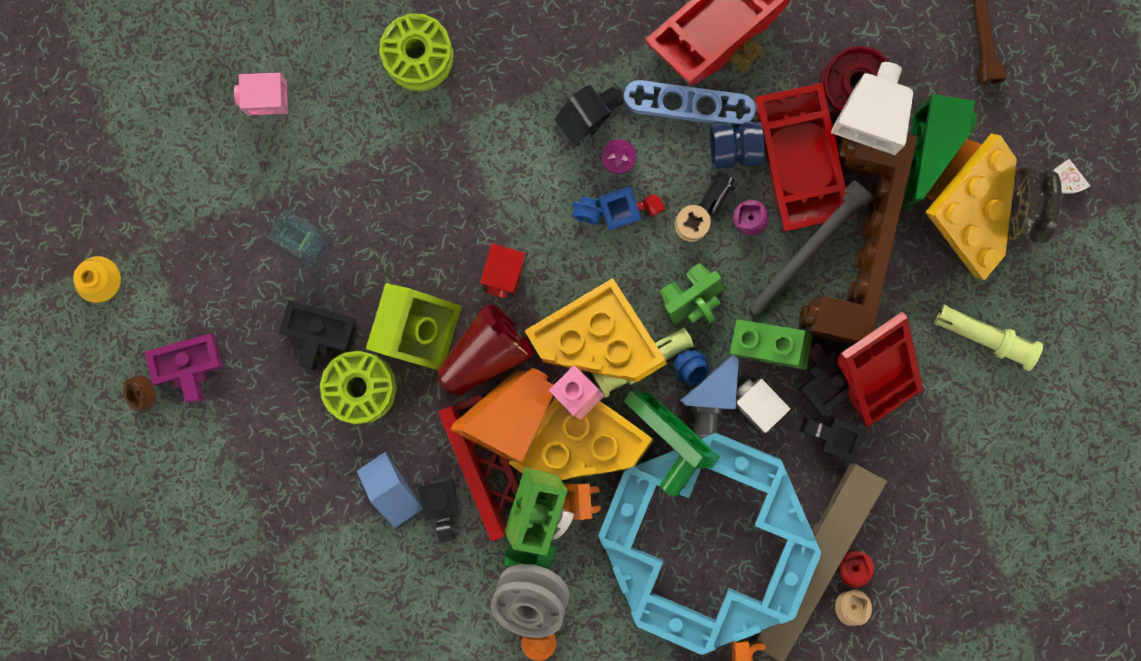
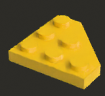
M990 134L925 212L972 275L983 281L986 280L1006 255L1017 158L1002 136Z
M613 278L525 330L543 363L572 368L575 365L581 371L633 382L640 381L667 364Z
M555 397L547 408L523 461H509V464L522 474L524 468L557 474L561 480L632 469L637 465L654 439L601 401L580 420L572 415Z

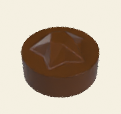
M138 375L125 381L123 393L126 402L132 409L140 412L154 406L156 401L155 390L145 376Z

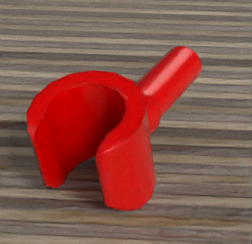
M649 195L637 203L639 211L645 209L650 218L665 210L663 202L657 195Z

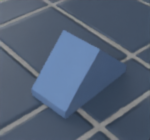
M736 356L728 357L703 381L679 400L683 406L735 409L739 362Z
M386 452L357 470L370 502L394 528L423 509L421 503Z

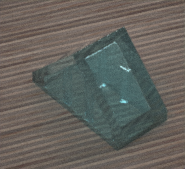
M284 209L267 238L302 260L313 264L330 235Z

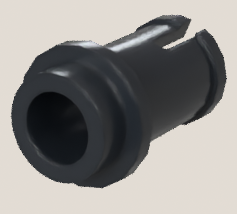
M717 171L715 176L711 175L710 180L712 182L702 201L698 204V206L704 208L708 214L717 217V213L729 191H734L735 189L733 186L735 180L720 171Z

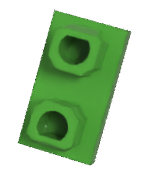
M699 263L686 274L687 279L693 285L691 288L683 293L674 282L660 291L668 317L674 325L688 317L692 324L702 317L709 324L715 321L711 311L721 304L716 296L725 291L721 284L722 278L716 270L711 273Z

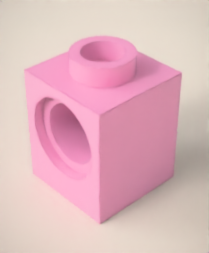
M281 73L239 74V85L234 87L235 103L237 106H240V109L246 115L288 114L287 80Z
M575 365L549 389L569 412L580 420L605 396Z

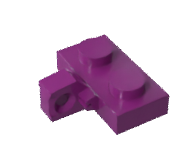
M212 333L145 351L152 385L159 386L173 382L175 389L182 388L186 403L192 404L205 400L200 383L207 381L205 372L223 368L216 336Z

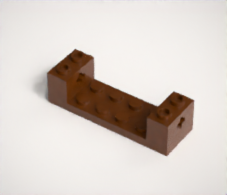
M907 134L905 146L896 155L850 139H842L838 149L839 159L842 160V170L880 180L879 182H874L870 193L875 198L872 201L874 206L872 215H866L862 226V235H866L864 249L859 248L855 257L854 268L859 269L856 282L851 281L849 285L847 301L820 296L810 300L808 306L803 305L799 325L804 326L803 330L813 337L852 346L873 332L917 136Z

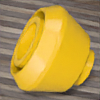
M94 256L85 259L79 264L74 272L73 281L77 293L83 299L93 303H101L111 299L117 293L121 284V275L116 264L110 259Z

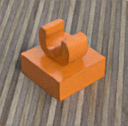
M590 483L564 484L568 491L562 509L573 513V520L592 519V513H597L601 510V506L591 505L590 494L600 492L598 487L590 486Z
M746 638L737 642H731L732 661H754L752 659L753 653L757 650H765V644L761 641L749 643Z

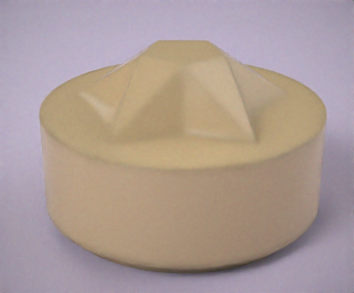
M850 590L838 596L835 610L842 623L848 626L865 624L870 619L872 605L864 592Z

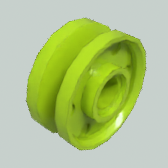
M413 13L398 17L386 27L380 39L379 54L388 75L397 85L410 91H426L437 87L448 77L453 66L454 51L446 29L436 19L425 14ZM422 47L425 49L424 55L420 58L413 59L409 57V53L413 48Z
M362 351L346 352L333 359L323 371L320 382L321 399L327 410L340 421L352 424L374 422L386 415L394 404L397 393L396 376L389 364L377 355ZM358 378H362L367 385L366 392L361 397H356L352 393L351 388L353 382Z

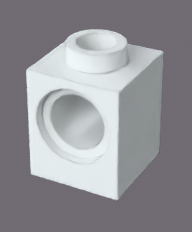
M748 379L737 389L736 407L761 433H766L790 410L763 379H757L754 383Z

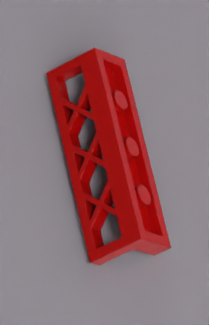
M480 394L457 405L440 410L438 413L492 542L506 535L505 528L507 524L501 511L506 500L514 503L519 487L518 479L508 460L495 453L491 461L478 456L475 449L476 443L450 430L453 423L462 417L461 410L477 404L484 398L483 394ZM498 456L500 458L502 466L495 463ZM481 463L488 465L486 473ZM493 468L507 475L509 482L504 493L491 488L488 479ZM511 488L515 497L508 495ZM495 495L502 498L499 505Z

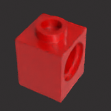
M491 243L480 281L482 286L487 287L486 294L506 299L507 293L515 295L526 258L524 252Z

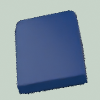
M632 185L598 197L609 231L642 220Z

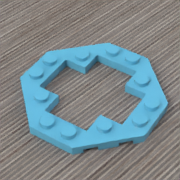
M716 432L701 438L720 456L715 466L708 469L766 492L767 495L755 526L787 539L762 601L728 588L715 620L651 592L664 560L632 547L656 485L660 486V483L680 456L675 449L624 471L598 535L612 563V569L622 593L625 594L631 608V614L636 626L701 655L714 651L717 647L730 642H737L760 633L761 630L795 619L822 554L782 460ZM701 468L695 470L679 493L680 495L687 498L690 497Z

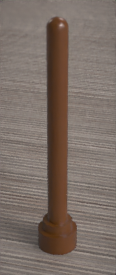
M973 0L982 62L979 63V69L976 71L978 85H988V80H991V84H999L1006 81L1005 66L1000 63V59H996L987 0Z

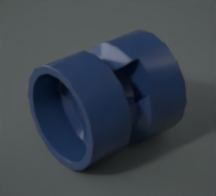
M744 122L738 126L737 130H735L731 123L712 124L710 128V147L713 169L733 168L736 161H739L742 166L746 167L762 166L764 161V134L761 122Z

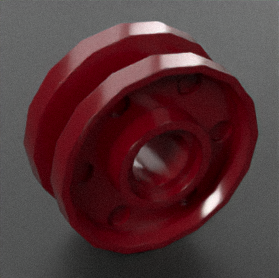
M863 45L848 47L836 54L821 72L819 83H823L829 113L838 119L854 90L850 85V78L860 80L864 74L877 76L881 63L890 62L888 58L877 49Z

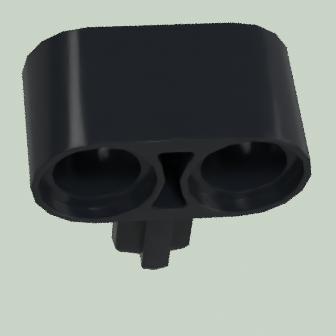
M587 85L566 102L554 120L574 147L580 145V140L590 133L593 136L611 116L612 110L623 104V93L620 89L611 87L598 95L591 85Z

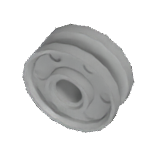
M519 564L508 567L501 573L490 607L493 617L501 626L512 633L525 637L542 638L553 635L561 628L570 594L568 586L561 577L549 569L537 565Z

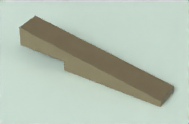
M849 464L818 524H815L812 530L822 554L797 615L791 621L783 624L779 623L761 630L755 641L763 642L766 649L760 651L778 661L786 660L887 483L885 479L857 464Z

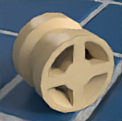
M689 205L683 208L676 217L675 231L684 241H698L705 236L710 228V216L701 206Z

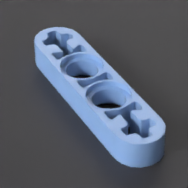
M643 80L631 82L626 87L623 96L626 108L637 114L711 124L731 123L733 127H738L744 122H750L756 112L754 101L744 94ZM636 89H643L644 96L654 97V90H658L660 93L657 99V108H651L653 100H643L641 105H636L635 99L629 97V94H635ZM669 93L677 94L682 100V106L674 111L668 110L663 104L665 95ZM699 99H711L715 104V111L710 115L701 114L696 106ZM721 99L727 100L725 107L735 108L738 102L743 103V108L749 110V114L746 113L742 119L736 118V112L725 111V118L719 117L718 115L722 108Z

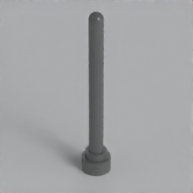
M855 180L851 182L844 190L846 192L842 198L844 202L751 304L750 311L753 315H760L854 210L858 212L862 207L864 209L867 208L875 199L871 193Z

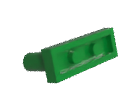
M630 391L624 402L680 454L660 483V487L666 493L677 497L697 468H713L720 456L652 393Z

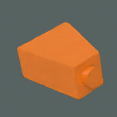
M529 368L528 371H514L453 423L450 430L508 461L522 462L553 397V394L549 391L553 384L547 381L548 376L537 369Z

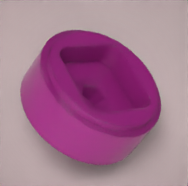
M617 139L609 142L604 147L602 163L608 172L622 175L629 172L635 164L636 152L629 142Z
M747 200L735 208L733 221L740 233L746 236H755L766 229L769 216L761 202Z

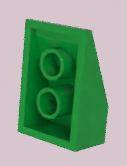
M932 94L915 108L911 135L917 136V141L901 209H907L924 199L969 137V134L974 132L977 123V113L973 112L975 101Z

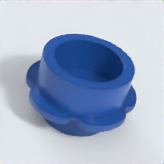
M581 197L580 202H573L571 205L574 207L572 218L581 222L597 225L600 216L603 215V210L599 208V201L592 198Z

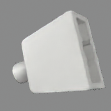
M883 62L880 65L877 76L864 74L855 86L831 133L896 155L906 143L913 90L911 88L897 84L902 68L891 62Z

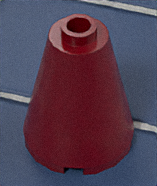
M487 303L481 308L439 367L438 374L440 377L438 382L447 393L452 394L454 392L457 395H462L529 360L534 355L533 347L525 335L520 339L519 334L513 327L516 325L515 322L495 304L489 305Z

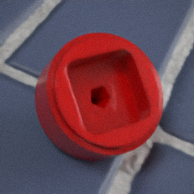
M856 550L849 551L838 567V574L846 585L854 588L863 587L872 579L874 564L866 553Z

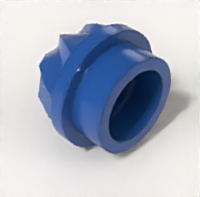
M685 350L683 353H679L674 362L676 376L688 385H695L703 381L710 370L707 365V358L695 350Z

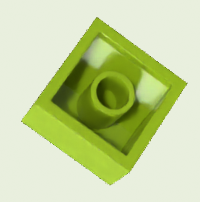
M385 283L366 349L438 370L448 356L462 306L410 288Z

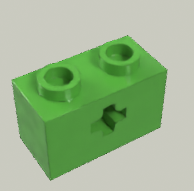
M737 319L730 354L743 359L806 370L813 336L804 330Z
M524 468L505 528V534L514 550L547 556L568 491L557 474Z

